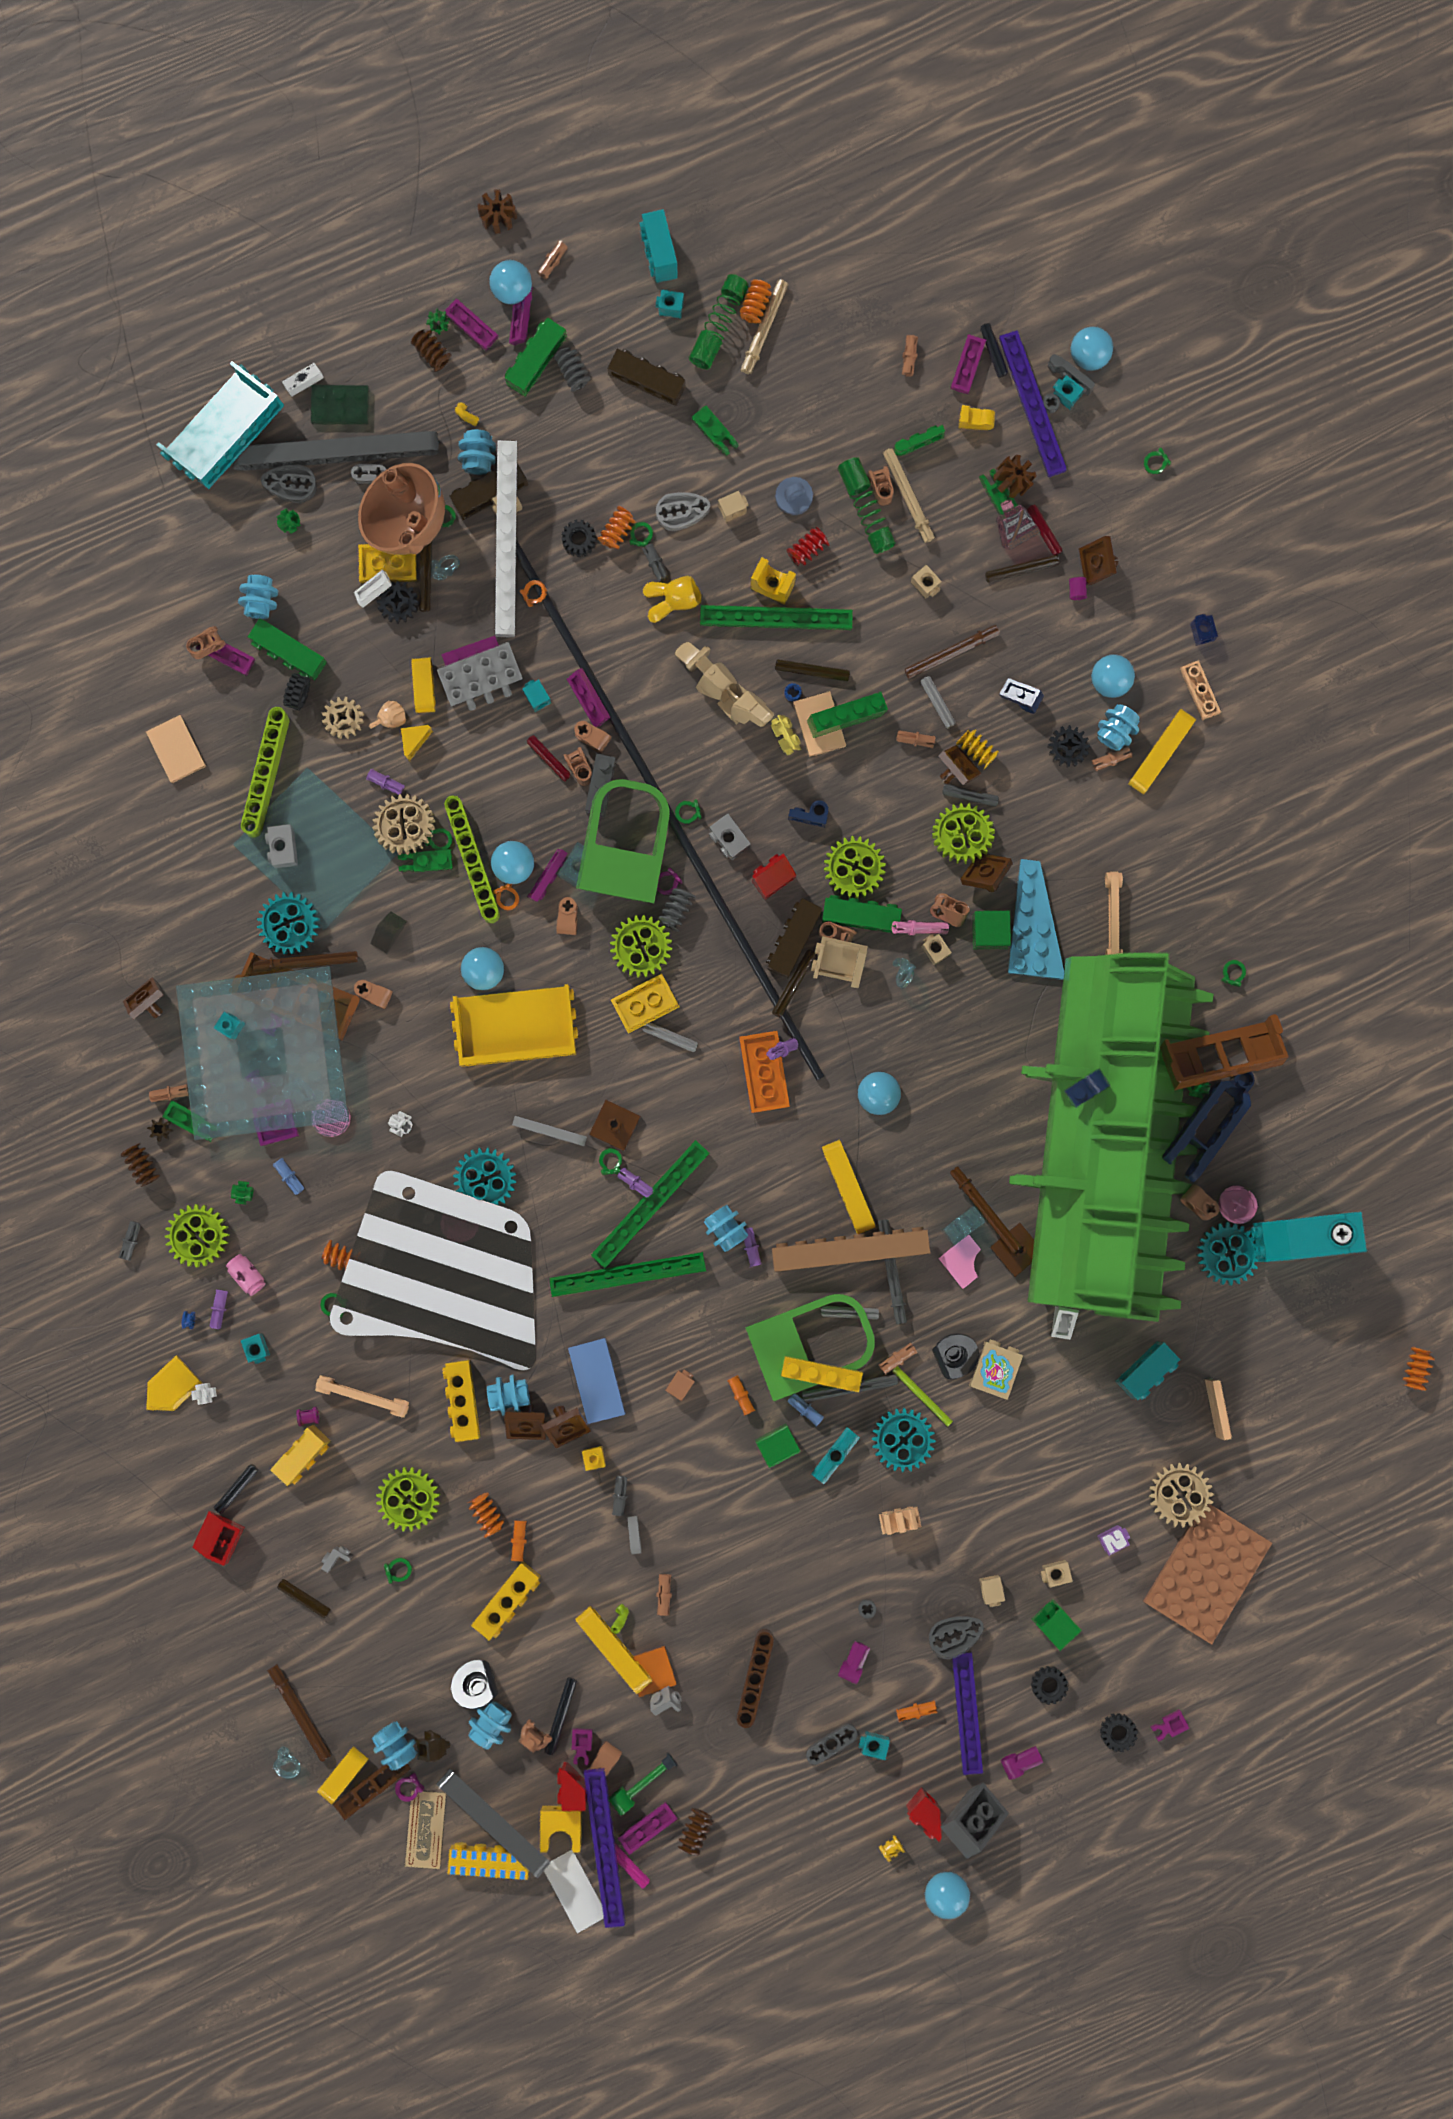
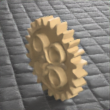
M399 794L397 800L391 796L392 802L389 803L385 800L386 806L379 805L381 812H375L378 818L372 820L376 824L372 827L374 832H376L374 836L378 839L380 845L383 844L385 850L390 848L392 854L397 850L398 854L401 855L404 850L409 855L410 849L416 853L417 846L423 849L421 843L428 844L427 837H433L429 831L435 830L434 825H432L435 822L434 817H432L433 812L429 810L428 804L424 805L423 799L418 801L417 796L411 799L409 794H407L404 799ZM401 809H404L403 817L406 821V823H404L405 831L407 834L406 840H404V830L402 829L403 820L401 816ZM413 811L416 812V814H415L414 816H412V817H409V816H408L409 813H411V812H413ZM397 814V817L395 819H389L390 816ZM418 829L416 834H410L412 830ZM399 832L397 837H391L393 833Z
M1178 1463L1175 1469L1170 1464V1471L1164 1467L1163 1475L1161 1473L1156 1474L1159 1480H1152L1156 1486L1149 1488L1154 1491V1494H1150L1149 1498H1153L1155 1501L1150 1505L1157 1506L1154 1513L1161 1512L1159 1519L1161 1520L1166 1517V1524L1173 1521V1525L1176 1527L1179 1522L1182 1528H1184L1185 1522H1188L1189 1526L1192 1527L1193 1520L1199 1524V1516L1205 1519L1204 1511H1211L1207 1504H1213V1501L1208 1499L1214 1496V1493L1208 1492L1212 1485L1205 1484L1209 1478L1202 1479L1203 1471L1197 1474V1467L1189 1470V1464L1182 1468L1181 1463ZM1187 1477L1189 1479V1486L1182 1487L1179 1484V1478ZM1171 1480H1174L1181 1493H1186L1184 1498L1191 1506V1511L1188 1510L1182 1498L1178 1499L1176 1497L1178 1492L1171 1484ZM1164 1487L1172 1489L1173 1495L1171 1497H1165L1162 1494ZM1193 1493L1198 1494L1201 1498L1200 1503L1193 1504L1190 1501V1495ZM1175 1504L1183 1506L1184 1512L1182 1514H1176L1173 1511Z

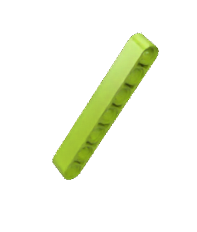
M273 707L268 713L241 821V829L251 838H256L262 833L290 718L281 707ZM283 714L281 720L275 721L277 715ZM278 732L277 738L271 739V735ZM274 751L271 757H266L267 752ZM264 769H269V773L265 776H262V771ZM260 787H265L262 794H257V790ZM256 805H260L259 811L253 813V808ZM255 824L254 830L248 831L249 825Z
M449 796L444 803L478 907L483 919L487 923H495L499 920L500 912L464 805L459 797ZM452 802L459 803V807L457 809H449V806ZM458 820H464L465 825L463 827L457 828L455 826ZM464 838H470L471 843L468 846L461 844ZM471 855L477 856V861L474 864L467 862ZM477 873L483 874V879L480 882H475L473 879ZM483 891L489 892V897L486 900H481L479 897ZM489 909H494L496 912L492 918L486 917V912Z

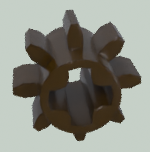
M162 1117L159 1118V1122L151 1120L152 1126L147 1127L152 1132L150 1137L154 1138L157 1136V1141L161 1142L162 1137L169 1139V1132H173L169 1128L171 1122L167 1121L164 1123V1118ZM158 1126H163L162 1133H158Z

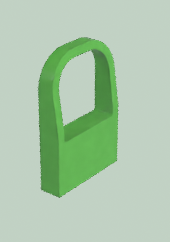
M619 779L610 781L598 789L592 801L576 889L654 903L670 815L668 802L657 788L645 783ZM624 787L643 791L650 794L657 801L660 815L652 855L597 845L595 843L602 801L611 789Z
M833 1294L745 1327L773 1402L818 1385L781 1376L785 1356L808 1360L793 1322V1317L832 1302H844L851 1305L860 1318L866 1334L867 1346L864 1354L858 1360L841 1367L857 1370L869 1361L874 1351L875 1338L867 1315L859 1302L847 1295Z

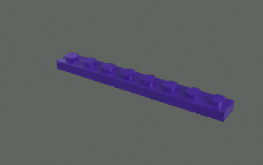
M1018 330L999 336V341L1046 474L1049 478L1064 473L1067 468Z
M605 1768L585 1770L584 1778L605 1928L625 1926L626 1922Z

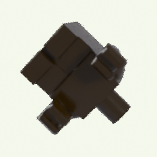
M432 1730L424 1731V1738L416 1739L418 1749L417 1760L436 1762L447 1755L446 1749L450 1748V1742Z

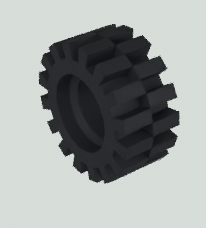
M574 520V523L570 521L568 526L565 525L564 531H562V543L567 553L570 552L572 556L577 555V557H581V555H584L585 557L588 552H592V549L596 546V534L590 523H584V520L580 522ZM576 532H582L586 535V541L582 545H576L572 542V536Z
M297 673L292 674L287 683V688H285L283 696L284 706L298 711L303 708L310 690V678Z
M1046 1666V1668H1039L1038 1672L1036 1670L1035 1676H1032L1031 1687L1037 1699L1048 1705L1050 1703H1053V1705L1057 1704V1701L1061 1702L1062 1698L1066 1697V1691L1069 1688L1065 1675L1056 1667ZM1046 1678L1056 1680L1057 1688L1055 1691L1047 1693L1043 1690L1042 1683Z
M1114 1713L1110 1714L1111 1717L1107 1716L1105 1722L1102 1721L1100 1736L1109 1749L1115 1752L1130 1750L1129 1747L1134 1746V1741H1137L1138 1738L1136 1736L1138 1734L1136 1725L1126 1715L1117 1713V1715ZM1117 1725H1122L1126 1729V1736L1121 1740H1115L1111 1734L1112 1729Z

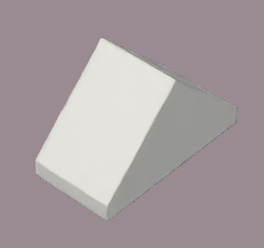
M1055 1306L1051 1337L1071 1340L1079 1310Z

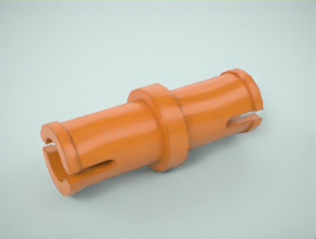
M737 1375L727 1380L735 1395L734 1399L738 1401L744 1416L755 1411L748 1397L749 1393L745 1391L739 1376Z
M514 1521L513 1538H511V1543H513L511 1561H524V1544L527 1542V1539H525L527 1521Z
M935 1700L918 1705L914 1703L913 1706L896 1709L899 1722L913 1718L921 1719V1716L938 1713Z

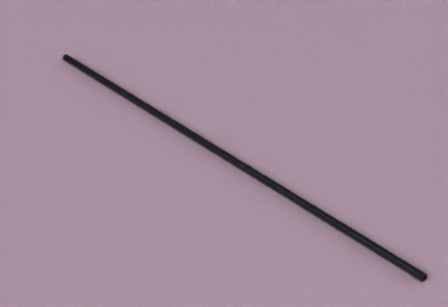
M516 539L517 560L529 581H540ZM537 584L532 585L540 597L542 595V588ZM547 593L542 603L580 669L584 670L607 710L611 724L645 783L657 788L661 792ZM669 806V825L775 1007L780 997ZM786 1009L780 1018L791 1038L797 1040L798 1050L814 1078L818 1081L825 1076Z

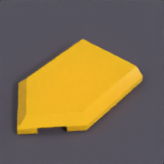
M176 1355L148 1381L146 1410L175 1411L191 1396V1391L196 1390L195 1385L203 1384V1382Z

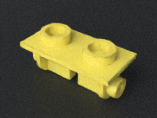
M778 715V718L771 720L772 724L770 726L775 736L778 738L783 735L784 737L778 741L783 753L790 755L794 753L793 750H802L799 745L801 744L800 739L793 733L791 729L792 723L788 717Z

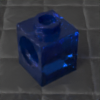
M1201 614L1194 617L1195 619L1191 622L1190 626L1196 646L1214 642L1218 634L1213 616ZM1199 626H1206L1208 632L1201 631Z

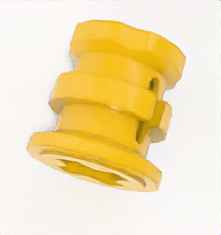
M893 1835V1840H888L884 1846H879L888 1862L891 1861L893 1856L895 1858L899 1856V1852L905 1853L904 1847L895 1835Z

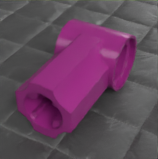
M854 1641L847 1659L841 1665L838 1677L857 1684L870 1647Z
M1036 1746L1018 1754L1007 1755L1000 1760L1009 1780L1016 1779L1025 1773L1024 1771L1043 1763Z

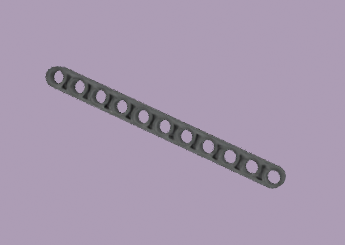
M424 431L251 445L233 462V469L245 471L270 469L287 465L306 466L436 455L439 453L438 433Z

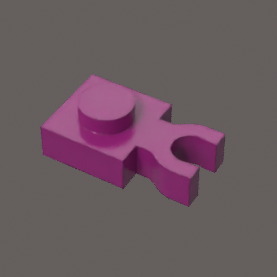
M1179 1709L1162 1717L1164 1723L1150 1726L1152 1731L1161 1730V1734L1156 1736L1158 1742L1163 1740L1168 1733L1171 1737H1174L1189 1729Z
M572 1729L571 1750H577L573 1764L578 1763L577 1758L580 1756L585 1759L584 1765L589 1764V1756L586 1751L592 1750L593 1729Z

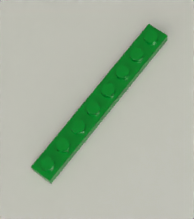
M701 605L700 626L852 630L853 610L715 605Z
M695 1140L652 1187V1194L648 1198L643 1197L591 1256L606 1268L710 1153Z
M703 1252L552 1277L550 1278L551 1295L556 1297L706 1271Z

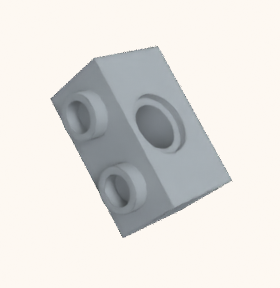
M726 814L709 827L711 839L714 843L719 842L722 846L720 850L726 858L730 857L732 861L751 847V843L729 814ZM726 834H731L734 840L728 843L723 840V837Z
M290 824L267 827L268 833H265L266 844L270 846V852H267L269 864L272 863L274 868L297 866L294 828ZM284 842L285 848L282 851H277V845Z

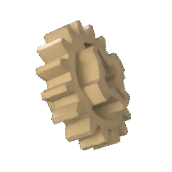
M337 697L336 703L331 700L330 707L325 705L327 712H323L322 715L326 719L322 720V723L327 725L325 727L327 732L331 730L330 734L333 737L337 734L339 739L343 735L349 739V734L351 733L356 736V729L361 731L359 724H364V720L360 717H363L364 713L359 711L361 709L360 705L355 706V700L349 702V699L345 697L344 701H341ZM353 710L355 712V721L352 719ZM331 715L335 719V721L333 722L334 725H332L331 723ZM341 716H342V717H345V716H346L347 719H346V720H344V719L340 720V717H341Z

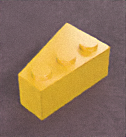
M315 1425L307 1427L304 1430V1434L292 1444L293 1446L284 1453L271 1468V1471L286 1486L292 1483L295 1485L303 1477L301 1473L305 1468L309 1470L316 1463L314 1460L318 1454L322 1456L329 1449L328 1443L331 1440Z

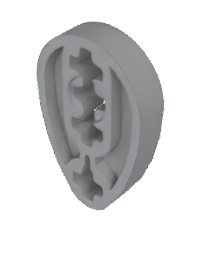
M670 493L658 501L656 517L659 524L667 530L678 531L686 529L701 521L709 513L710 502L707 498L693 493ZM699 503L707 505L704 507L703 511H701L700 508H697L699 507ZM682 506L688 509L686 514H682L680 511L677 512V516H673L670 513L672 508H675L676 511L681 510ZM662 510H666L667 513H670L667 514V518H664L663 515H660L662 514Z

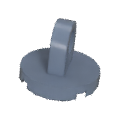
M799 477L786 478L776 489L775 499L777 506L784 513L794 516L803 514L812 503L813 491L807 481Z

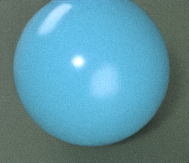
M502 261L491 272L490 289L499 301L505 304H518L531 291L532 278L530 272L518 261Z
M1099 327L1082 329L1075 335L1071 343L1073 361L1085 370L1092 371L1104 367L1113 354V342L1110 335Z
M1107 655L1095 664L1091 678L1094 688L1101 695L1116 698L1126 694L1131 689L1135 679V672L1132 664L1123 656Z
M507 841L500 844L493 852L491 868L495 876L502 882L519 884L531 875L534 869V857L531 850L525 844L518 841Z
M478 947L472 949L464 956L461 963V975L464 981L476 990H489L495 987L501 981L504 974V964L500 955L490 948Z
M874 1072L867 1075L861 1081L858 1087V1099L861 1106L867 1112L874 1115H884L893 1111L899 1104L901 1089L898 1081L892 1075L885 1072Z
M941 1872L933 1876L928 1882L925 1890V1900L930 1911L937 1917L954 1919L962 1915L967 1909L970 1901V1891L967 1883L959 1875L952 1872Z

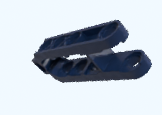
M1248 1072L1235 1075L1229 1081L1214 1083L1209 1090V1094L1205 1095L1163 1153L1162 1159L1171 1165L1179 1152L1183 1151L1189 1142L1200 1150L1184 1174L1192 1183L1202 1175L1251 1107L1249 1090L1255 1082L1253 1073ZM1225 1091L1234 1098L1235 1104L1207 1143L1204 1144L1194 1136L1196 1134L1195 1130L1203 1120H1206L1208 1117L1206 1115L1213 1105L1219 1102V1097Z

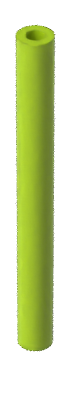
M898 1366L892 1370L947 1427L953 1422Z

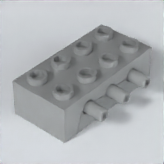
M509 642L437 669L450 705L454 706L466 701L469 711L476 709L474 697L484 694L487 704L493 703L494 699L491 691L502 688L505 697L511 696L512 692L508 684L523 679Z

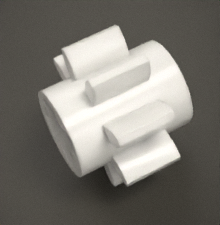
M401 1111L398 1114L392 1115L388 1122L391 1127L389 1131L400 1137L403 1134L409 1133L413 1126L410 1121L412 1117Z
M210 1383L195 1385L196 1390L191 1391L192 1400H197L198 1405L212 1403V1397L217 1396L216 1387L211 1388Z

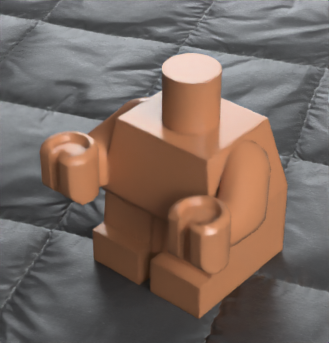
M528 1719L521 1730V1737L518 1741L534 1754L535 1751L545 1748L551 1742L552 1736H549L548 1733L544 1734L541 1730L537 1731L538 1728L534 1725L535 1722Z

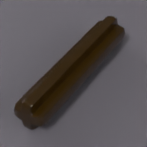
M282 1579L278 1584L277 1588L322 1618H326L330 1613L331 1609L287 1580Z

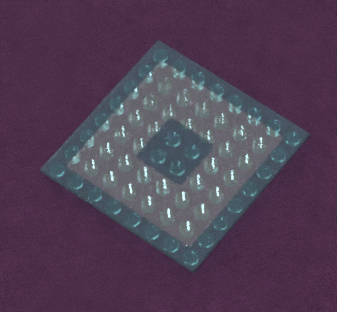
M330 966L176 986L194 1140L349 1121ZM223 1012H230L245 1022L236 1039H230L214 1029Z

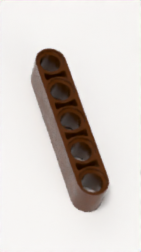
M768 1629L759 1630L755 1637L737 1711V1722L742 1728L751 1727L755 1721L774 1643L773 1634ZM761 1635H768L770 1641L766 1644L759 1641ZM762 1654L766 1659L763 1663H757L754 1660L755 1656ZM758 1674L761 1679L759 1682L753 1683L750 1680V1676ZM752 1693L756 1696V1699L753 1702H747L745 1696ZM743 1713H748L751 1715V1719L744 1722L740 1719V1716Z

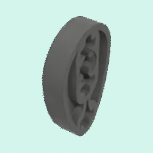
M302 465L277 467L264 473L261 477V483L267 491L288 502H307L315 495L317 490V481L310 469ZM272 478L275 482H271V485H268L266 481ZM289 479H291L292 483L295 484L298 483V480H300L302 484H307V481H310L312 486H309L308 489H306L304 485H300L299 488H296L294 484H290V487H287L285 483H287Z
M952 1617L941 1620L930 1630V1648L940 1658H956L968 1651L978 1641L983 1633L984 1625L981 1620L972 1617ZM972 1623L980 1626L977 1633L974 1630H969L972 1627ZM954 1631L962 1634L960 1640L953 1638L951 1639V1644L943 1642L941 1648L938 1645H933L935 1639L938 1638L941 1641L946 1634L948 1637L953 1636Z

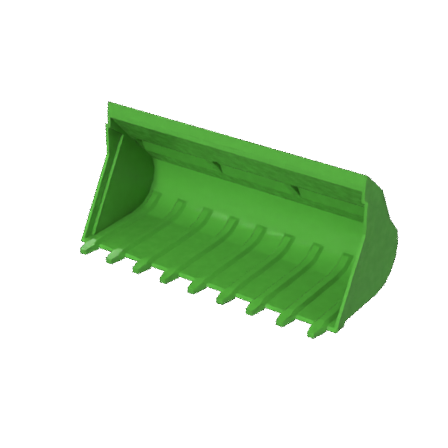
M1120 953L1066 958L1054 1064H1046V1068L1022 1066L1021 1074L1026 1075L1025 1077L1052 1082L1042 1175L1016 1174L1009 1178V1184L1040 1189L1028 1302L1095 1310L1097 1315L1159 1322L1160 1310L1181 1308V1301L1162 1295L1164 1272L1185 1270V1262L1167 1257L1166 1248L1168 1233L1189 1231V1223L1170 1218L1172 1194H1185L1192 1185L1175 1180L1176 1158L1170 1165L1162 1159V1155L1179 1133L1180 1118L1190 1117L1197 1107L1182 1103L1183 1088L1174 1090L1160 1046L1167 1039L1172 1044L1209 1035L1210 1032L1190 1026L1192 1004L1213 1002L1214 994L1194 988L1195 977L1168 964L1169 953ZM1097 1069H1100L1110 1086L1075 1108L1064 1091ZM1188 1144L1177 1156L1196 1155L1197 1148L1194 1145Z

